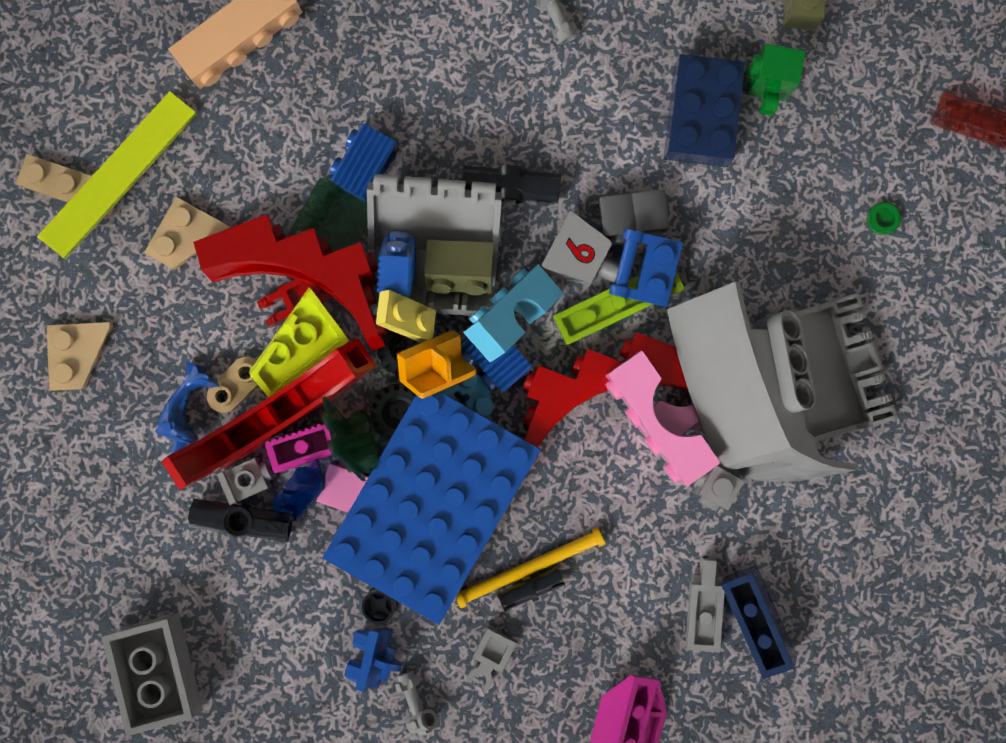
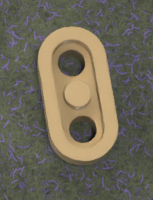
M252 357L237 359L217 379L219 386L208 389L207 401L213 410L220 413L234 411L259 386L251 376L248 379H244L241 375L242 369L245 367L251 369L257 359ZM222 390H225L228 393V399L222 403L219 401L218 395Z

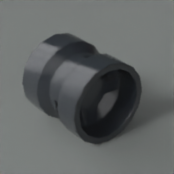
M372 588L365 596L361 609L368 621L374 624H382L391 619L398 606V601Z

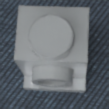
M260 457L253 458L216 474L229 505L238 503L271 488L270 480L274 479L269 464L266 461L261 462ZM243 474H248L251 477L250 485L244 486L242 484L241 477Z

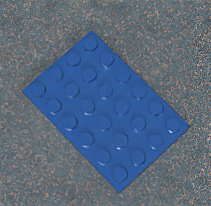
M441 391L423 399L416 395L322 558L440 625L541 449Z

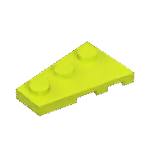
M309 287L252 366L249 374L269 398L307 372L336 348L345 345L350 340Z

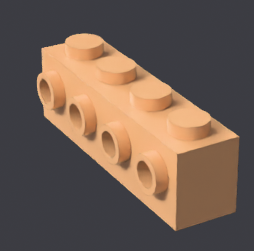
M233 0L168 48V50L195 85L202 89L204 86L209 87L215 84L220 79L221 74L228 68L236 67L243 63L247 58V54L256 47L261 48L267 45L272 40L273 35L280 29H286L294 25L299 19V15L303 12L297 0Z

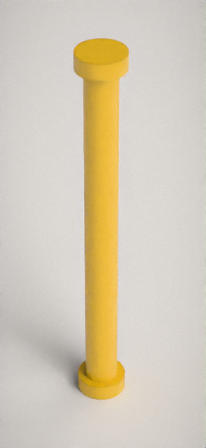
M598 527L591 529L592 533L462 591L460 589L456 596L460 608L467 607V603L593 546H604L605 542Z

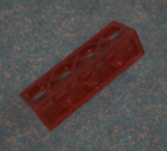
M945 92L940 95L932 119V126L1006 150V112Z

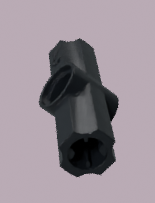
M502 165L498 169L475 166L463 167L462 181H466V190H472V181L496 183V192L502 193V202H504V199L516 200V204L524 203V201L558 204L561 174L527 171L526 168L513 165Z
M194 498L189 508L188 527L224 532L234 537L249 536L287 543L292 531L293 514L255 508L249 505H229V503ZM239 511L248 518V524L245 529L239 528L235 524L234 517Z

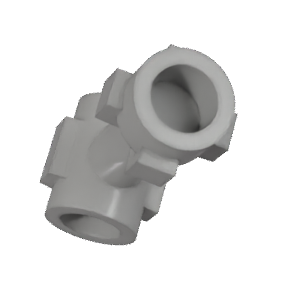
M536 0L538 6L548 9L556 27L551 32L554 40L558 39L559 44L563 45L577 37L575 22H567L558 0Z
M411 670L396 676V690L398 693L404 692L411 714L406 718L408 731L413 734L418 733L419 736L432 732V729L437 725V716L431 709L424 710L416 686L420 684L418 675L415 676L414 671Z

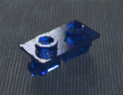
M315 459L310 467H299L294 471L291 478L285 484L286 488H282L273 498V508L279 513L291 512L294 522L301 518L325 489L326 478L321 470L319 459Z

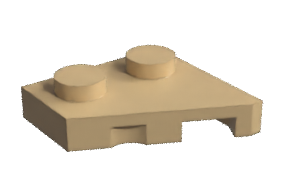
M176 197L144 253L176 270L196 254L194 241L231 227Z
M113 323L47 325L49 391L86 389L92 376L91 371L100 358L101 349L108 334L113 329Z

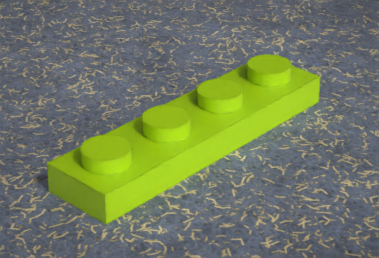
M677 271L670 297L685 290ZM639 275L629 279L628 288L636 289ZM610 289L553 315V319L566 346L654 304L609 294Z

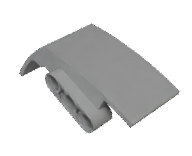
M740 282L730 283L667 309L686 385L709 445L720 461V468L726 471L741 469L742 477L772 482L804 481L858 470L857 463L834 461L821 456L817 450L815 438L807 432L803 411L811 409L815 405L816 396L800 319L795 312L786 310L759 319L755 323L754 329H751Z

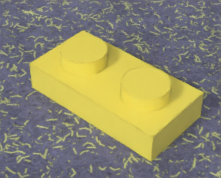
M391 290L380 292L376 325L421 343L433 338L436 310Z

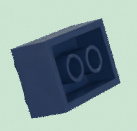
M684 54L679 55L674 65L663 160L720 167L729 166L735 156L745 62Z

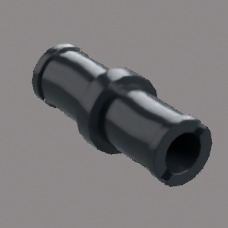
M554 566V568L532 578L529 575L524 577L523 582L503 591H498L497 595L504 611L507 612L509 609L527 601H538V596L561 586L563 587L565 583L558 567Z

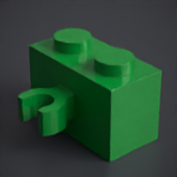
M765 44L759 54H754L751 65L747 64L743 84L748 85L746 95L762 98L759 114L773 116L774 111L776 112L778 109L779 101L784 102L798 87L801 81L806 51Z

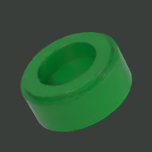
M880 202L870 208L867 213L866 222L873 233L888 235L899 227L901 213L894 204Z

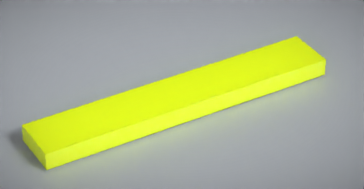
M169 91L37 237L66 260L196 116V112Z

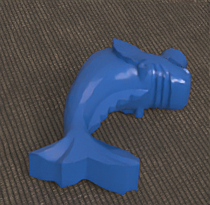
M187 361L186 378L166 403L158 419V428L155 430L157 434L174 440L170 453H174L186 447L187 444L199 440L198 435L193 432L194 428L188 427L186 422V407L191 393L197 387L213 388L219 386L217 379L205 374L204 367Z

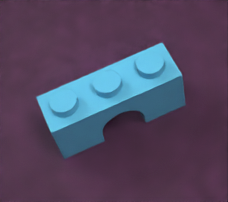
M539 264L529 272L525 268L520 270L509 280L513 285L509 290L504 286L489 299L493 303L489 309L482 306L469 318L473 324L463 333L489 362L504 354L526 333L517 323L514 311L520 313L530 324L545 314L564 295Z

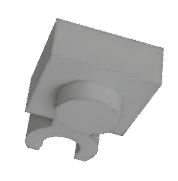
M487 626L472 657L480 663L470 669L467 682L471 684L475 675L482 674L486 678L482 690H489L492 685L493 669L500 673L503 672L517 641Z

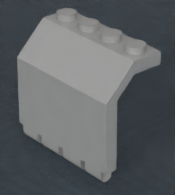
M374 174L373 182H368L367 186L368 253L373 252L378 264V255L384 237L392 231L407 232L410 236L417 238L415 275L411 295L405 297L436 310V313L443 315L472 316L482 306L489 309L493 305L489 299L495 294L502 193L496 192V183L472 181V190H466V181L438 179V187H432V178L405 176L404 185L399 184L398 175ZM427 240L493 242L494 269L492 294L470 295L465 292L438 294L433 291H426L424 269ZM376 271V272H374V274H375V277H376V279H377V281H378V278H377L378 271ZM377 284L371 286L377 304L371 306L375 309H378L380 295L376 291Z

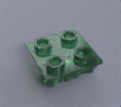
M320 177L288 233L293 236L314 228L320 239L326 237L332 253L357 244L368 225L367 203L337 187L338 185L333 181Z
M322 397L325 409L322 412V419L330 432L331 439L328 440V448L334 459L339 458L349 473L353 472L362 482L366 481L364 471L371 473L373 469H378L377 462L379 460L369 415L365 414L363 410H356L352 413L351 417L346 419L326 397Z

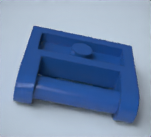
M625 229L623 239L626 240L615 284H611L609 294L667 307L683 242ZM638 243L647 244L636 289L628 288Z

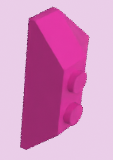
M630 675L604 694L600 700L589 743H659L667 714L664 696L660 689V680Z

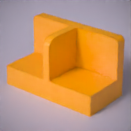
M453 330L397 353L400 382L422 399L476 375V368L462 358L461 338Z

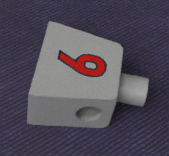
M569 211L541 268L548 274L590 287L596 274L614 283L620 263L606 257L612 245L611 240L575 213Z

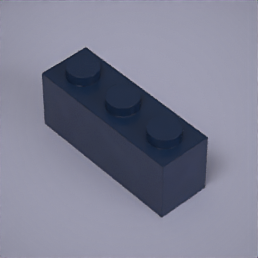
M757 565L726 576L721 586L762 679L794 669L797 661L796 652Z

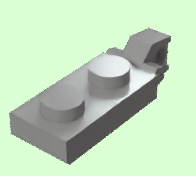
M700 557L699 575L692 574L689 586L685 643L687 650L719 653L721 651L725 592L721 586L723 577L716 576L717 561L714 558Z

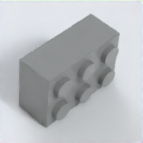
M179 612L118 628L101 637L126 736L192 719L203 709Z

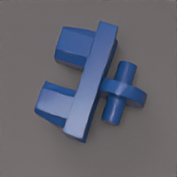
M382 627L377 629H358L355 631L352 644L353 647L365 650L363 660L350 659L344 676L357 683L356 690L367 692L369 688H379L380 680H389L390 671L397 672L401 670L402 662L394 659L396 648L389 646L393 630Z

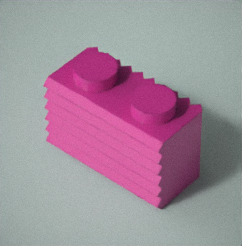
M325 421L324 424L292 432V434H286V436L273 438V440H267L265 443L274 473L343 452L336 425L331 421Z

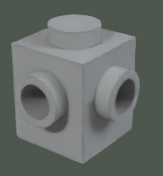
M716 466L693 483L696 485L693 492L701 496L699 503L716 512L719 507L729 510L745 481Z

